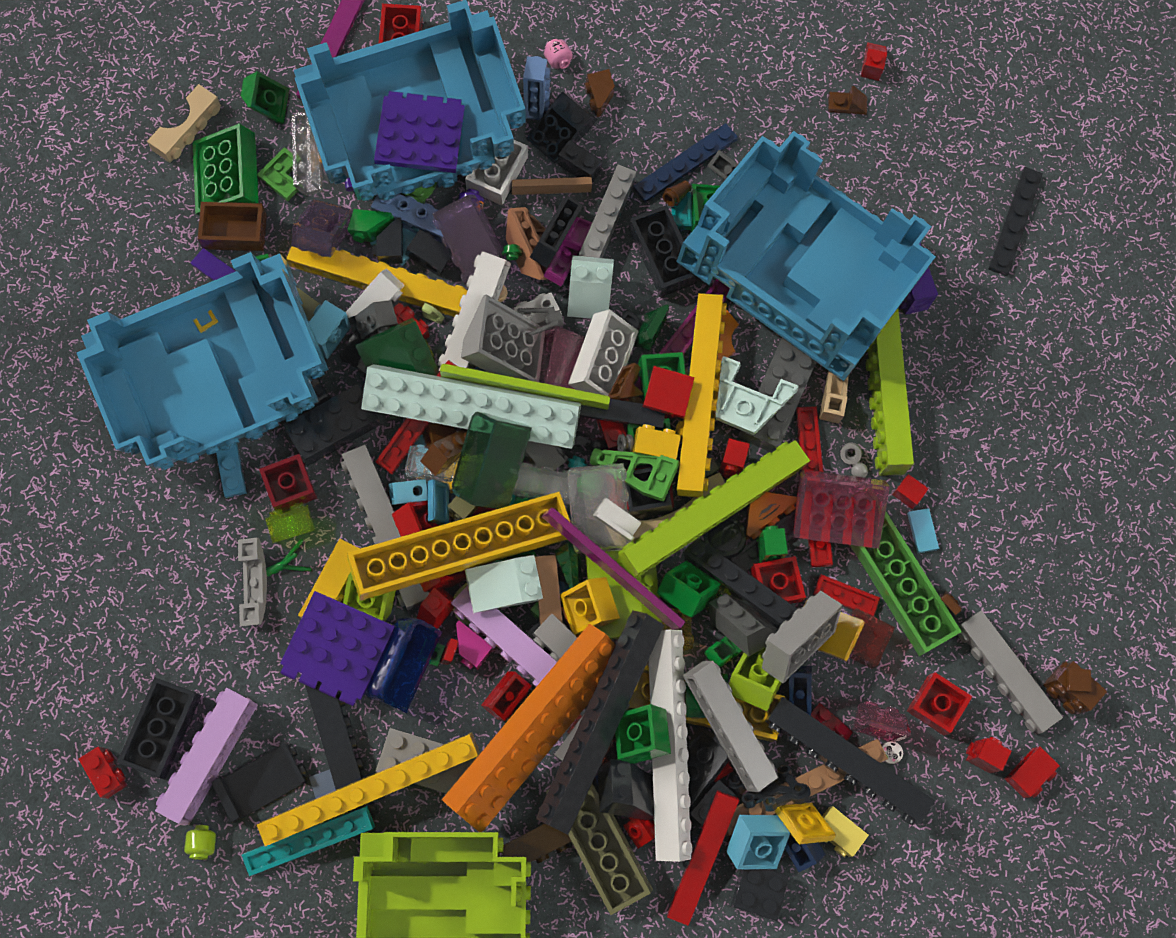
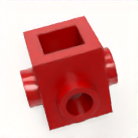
M629 817L630 821L623 825L638 849L655 838L654 821Z

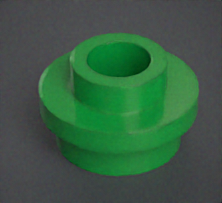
M511 244L503 247L502 256L506 257L507 260H517L522 255L519 245Z

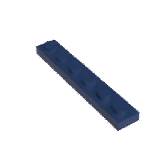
M726 123L635 184L633 186L634 191L644 203L648 202L711 159L718 150L722 151L737 141V135Z

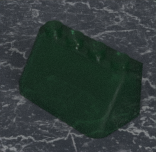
M475 412L471 417L453 478L452 491L454 495L474 506L495 509L509 506L532 427L487 413Z

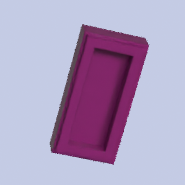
M576 217L562 245L580 252L592 222Z

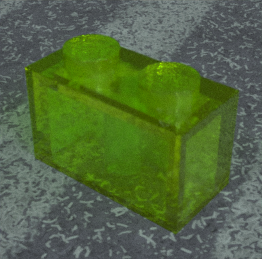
M301 502L291 505V510L282 512V509L269 512L270 516L266 517L265 520L272 543L315 531L316 528L309 505L303 506Z

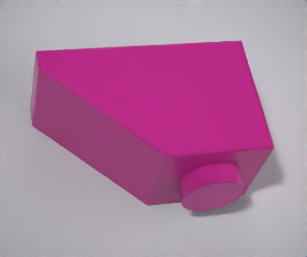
M459 620L456 623L459 654L463 658L461 663L470 670L473 667L478 670L494 649Z

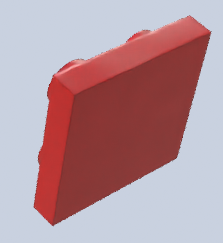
M654 366L643 407L684 419L695 377Z

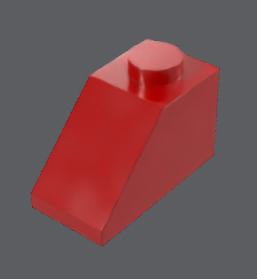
M867 42L860 77L879 81L885 67L887 57L886 46Z
M434 587L421 603L416 623L429 635L433 636L454 609L451 602L455 598L446 590Z

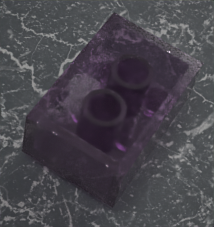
M313 199L293 224L291 246L301 251H310L323 257H331L349 233L347 229L352 216V209Z

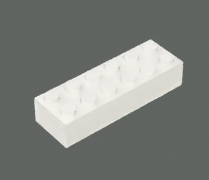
M483 251L481 255H477L474 262V267H476L474 275H470L467 281L469 289L467 294L461 298L459 304L462 307L460 314H456L452 323L454 330L452 335L449 334L446 339L445 346H447L445 355L442 354L440 356L438 366L441 367V364H445L450 360L459 367L474 368V364L461 358L463 339L483 295L487 294L498 301L511 263L507 260Z

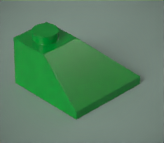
M258 71L245 77L240 96L248 108L279 124H284L290 88Z

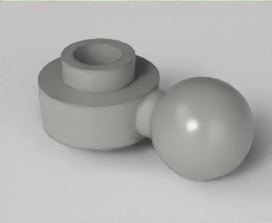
M853 442L845 444L841 449V459L847 464H852L851 473L856 479L865 478L868 474V468L859 461L862 456L860 446ZM848 450H854L855 455L850 456Z

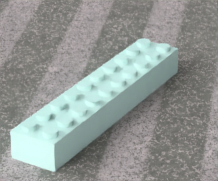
M373 364L367 367L361 409L572 449L575 443L581 403Z

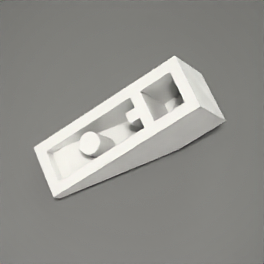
M386 268L377 275L346 311L347 317L350 318L357 315L373 302L388 300L395 302L403 294L400 290L405 285Z

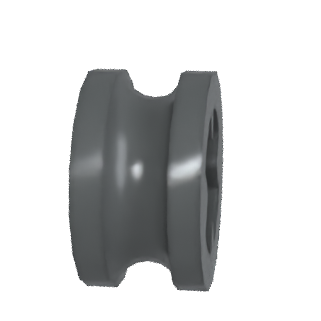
M620 434L617 440L618 451L632 452L634 446L632 435L627 434L625 437L623 434Z

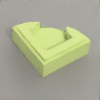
M424 303L422 307L423 316L441 324L444 316L431 305Z

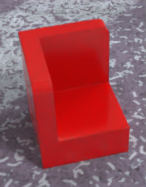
M908 474L892 495L913 509L929 488Z

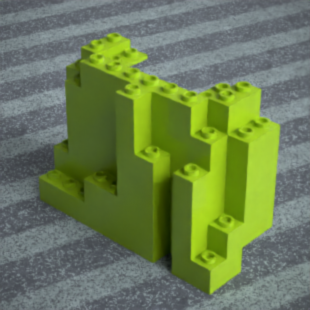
M498 832L361 833L360 857H354L353 881H359L356 938H530V933H526V924H530V910H526V900H531V886H526V877H531V862H526V857H499V852H503L504 838L499 837Z

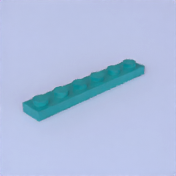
M364 806L270 845H263L247 851L241 856L247 872L251 876L375 828L368 806Z

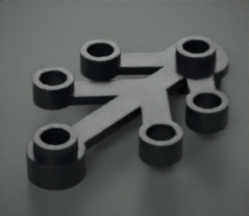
M781 765L778 767V774L780 779L787 782L788 786L780 785L777 779H775L756 795L752 793L744 794L742 796L743 806L745 808H753L756 804L763 801L764 809L772 812L777 807L793 801L795 804H804L810 798V787L795 780L789 765ZM739 775L730 776L727 783L728 788L735 795L744 793L746 788ZM782 794V796L778 798L773 797L775 795Z

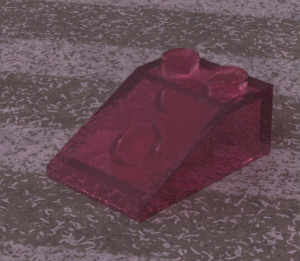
M865 701V703L858 705L853 731L893 742L911 736L905 715L899 713L898 709L892 707L882 709L878 707L877 703Z

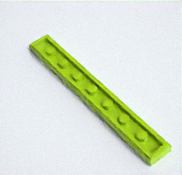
M441 364L440 367L441 377L579 402L581 405L606 410L609 407L610 397L448 364Z

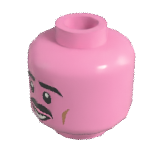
M558 39L549 41L544 51L545 58L554 69L568 67L573 56L566 42Z

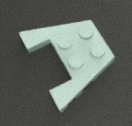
M723 356L716 420L755 435L798 391V385L781 379L773 397H769L733 382L741 363Z

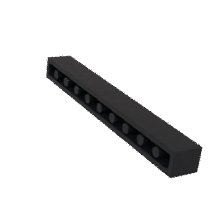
M632 610L623 632L608 660L604 673L589 701L584 716L569 744L565 757L536 817V820L569 835L664 627V624L647 613Z

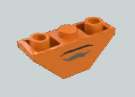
M766 492L751 503L747 508L746 541L751 537L753 540L756 539L767 525L773 526L779 522L780 519L778 517L783 513L787 516L795 510L796 507L794 505L798 502V498Z

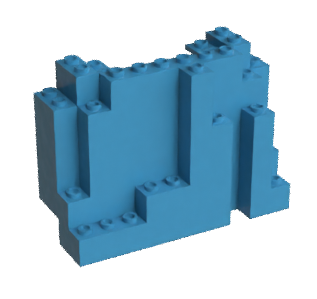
M467 0L447 5L448 23L332 58L327 42L307 48L312 64L295 69V81L330 183L340 184L345 182L347 178H350L358 200H370L377 194L379 199L390 200L400 193L409 194L419 187H431L435 182H437L438 187H451L455 184L454 182L458 181L457 175L466 176L479 168L481 170L492 167V164H495V157L503 158L509 156L514 151V138L510 127L515 129L526 123V109L494 16L489 17L488 11L472 15ZM389 91L403 92V98H406L407 93L424 95L423 100L425 101L427 100V95L444 97L443 103H447V98L462 99L461 105H465L456 173L390 166V164H374L383 98L388 96Z
M795 131L789 135L780 147L762 136L706 202L698 225L682 244L677 262L709 285L717 278L730 288L726 296L728 299L845 381L936 256L928 249L920 246V243L932 226L916 215H913L909 220L893 208L884 222L878 216L868 212L861 204L854 202L845 193L838 191L828 181L816 175L823 160L816 153L808 150L810 142Z
M251 252L231 260L236 272L123 319L107 311L87 320L91 332L81 336L86 349L77 352V356L116 450L131 453V455L141 452L147 466L166 470L173 467V463L176 461L192 463L199 460V456L207 453V455L218 452L221 446H233L239 443L238 439L240 438L259 439L263 437L264 432L279 426L278 422L283 420L289 422L297 419L298 414L315 406L314 403L319 402L311 381L312 378L316 379L325 374L324 371L329 369L301 305L303 302L297 291V283L289 264L280 253L262 261H259ZM211 310L219 322L200 333L193 320L197 318L203 327L212 321L208 314V311Z

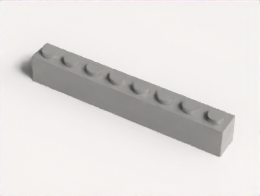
M366 445L343 453L344 461L340 463L345 474L350 473L352 480L348 482L352 491L358 492L360 498L356 501L360 510L366 511L368 517L364 518L368 529H373L376 536L372 537L374 543L378 544L401 537L392 517V513H394ZM419 583L399 589L400 594L397 595L401 607L406 606L409 611L419 607L429 593L424 592Z

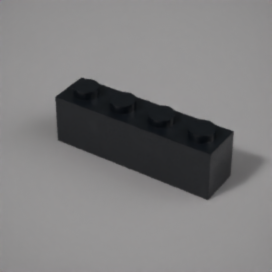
M565 195L529 258L546 268L548 267L583 206L581 203Z

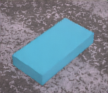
M929 508L908 512L907 515L917 553L938 550L939 546Z

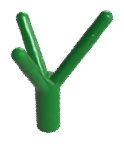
M303 539L292 548L282 561L266 568L267 577L283 569L312 571L311 567L287 565L298 556L295 552L303 544Z

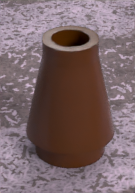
M685 180L682 183L667 188L665 193H663L664 202L670 207L678 206L687 193L691 191V184Z

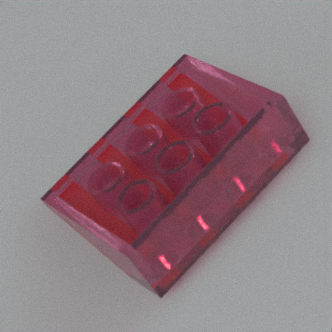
M801 469L793 537L879 549L890 489L889 484L886 480Z

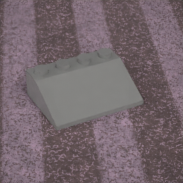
M486 294L483 295L464 336L461 358L489 373L539 382L545 331L529 336V332L542 326Z

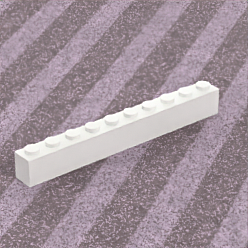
M662 630L649 658L650 704L666 709L671 754L652 759L656 861L680 862L690 860L692 853L690 841L691 820L689 817L691 801L688 792L690 777L687 767L689 753L686 742L688 730L685 717L687 712L685 704L686 684L683 677L685 667L683 658L684 638L682 630Z

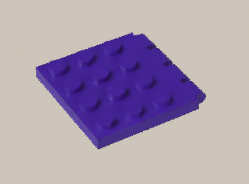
M389 91L388 96L383 98L374 164H390V166L456 173L465 105H461L462 99L447 98V103H443L444 97L427 95V100L425 101L423 100L424 95L407 93L406 98H403V92Z
M314 591L280 664L284 665L280 674L295 680L300 672L302 673L299 679L300 683L316 689L320 681L322 682L319 688L320 692L336 698L340 690L342 693L339 700L354 706L357 698L362 700L395 626Z

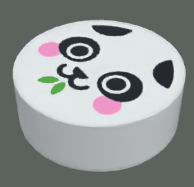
M890 741L882 745L888 758L884 761L885 763L895 764L902 759L903 750L898 743Z

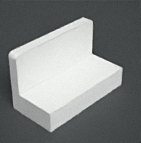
M604 498L593 514L596 519L628 541H633L635 538L633 535L641 524L640 521L607 498Z

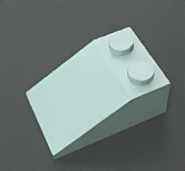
M573 255L568 317L592 319L595 313L609 310L614 259Z
M534 555L465 570L473 613L532 603L543 599Z

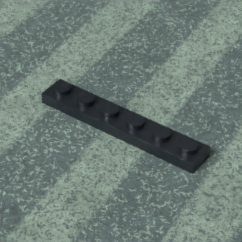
M1027 167L1022 169L988 270L1008 276L1043 173Z

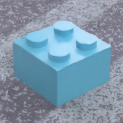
M326 300L322 305L320 304L316 307L314 316L308 321L322 355L326 359L330 357L351 328L346 312Z
M739 815L726 852L737 869H777L790 832L777 815Z

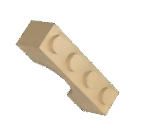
M199 84L186 97L190 106L187 120L175 128L159 127L147 141L151 150L169 163L181 155L182 149L193 142L197 132L203 130L207 125V121L212 116L217 115L221 105L218 97Z

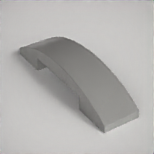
M259 538L238 540V561L243 562L244 604H239L240 626L261 625L267 599V574L264 553Z

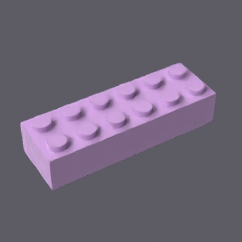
M228 688L225 691H221L215 701L217 705L213 712L210 711L206 715L202 731H198L195 734L191 750L183 755L180 764H182L180 769L172 774L168 781L169 788L166 793H162L156 802L158 807L155 811L178 824L190 825L212 786L211 782L218 776L258 704Z

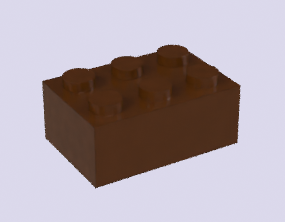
M201 202L197 239L202 249L264 251L267 220L263 204Z

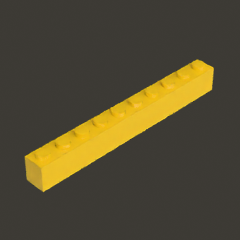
M295 238L287 256L289 267L364 290L381 271L387 268L405 285L400 290L403 294L397 300L423 307L424 303H427L440 313L452 317L460 314L462 308L459 306L461 298L468 291L460 285H448L440 279L435 281L429 279L424 274L417 273L416 275L409 273L404 268L398 267L396 269L390 267L385 262H373L365 256L357 257L345 250L337 251L326 244H314L306 238Z
M698 293L689 376L695 378L684 420L677 484L678 496L701 497L704 491H708L709 478H705L706 471H710L711 458H707L708 451H712L713 438H709L710 431H714L715 418L711 417L712 411H716L717 399L713 397L714 392H718L719 379L715 378L716 372H720L721 360L717 359L718 353H722L723 341H719L720 334H724L725 322H721L722 315H726L727 303H723V295Z
M469 733L257 824L265 846L454 767L479 756L480 750L473 733Z

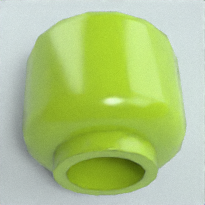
M195 825L194 830L186 833L184 852L190 855V859H208V856L212 855L215 851V832L209 830V826Z

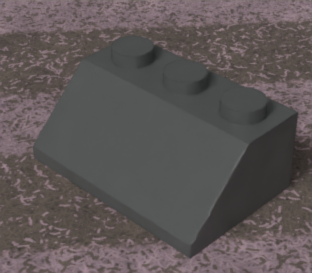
M724 594L708 602L710 623L747 656L766 648L765 642L771 633L775 634L778 631L775 626L749 604L736 597Z

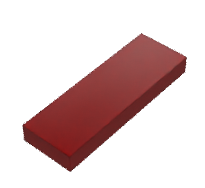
M820 574L813 595H816L822 591L841 603L843 607L874 618L880 601L878 596Z

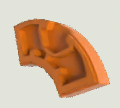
M726 310V315H722L721 322H725L724 334H720L719 341H723L722 353H718L717 359L721 360V363L723 356L729 358L736 352L732 345V334L739 324L728 310Z

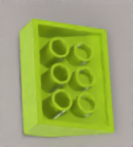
M621 550L607 551L605 553L616 561L620 556L618 552ZM586 556L588 579L607 578L620 619L608 625L599 627V630L606 633L610 639H619L632 610L647 613L662 623L661 619ZM654 566L636 579L659 598L657 594L656 566Z

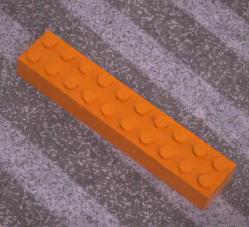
M591 624L584 629L442 798L443 802L478 832L485 830L589 704L608 664V660L616 647L615 643L606 633Z

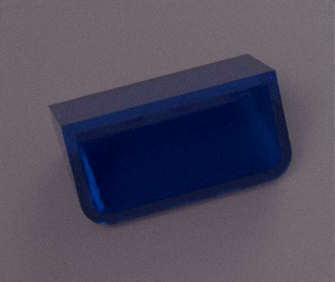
M400 618L395 622L392 636L366 689L368 699L406 714L442 634V631L417 618Z

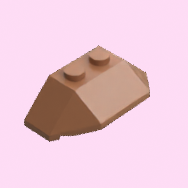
M526 207L510 208L507 216L506 240L508 245H519L520 250H522V255L516 260L521 273L538 280L547 279L544 277L547 268L529 258L544 233L545 227L534 216L529 214V210Z

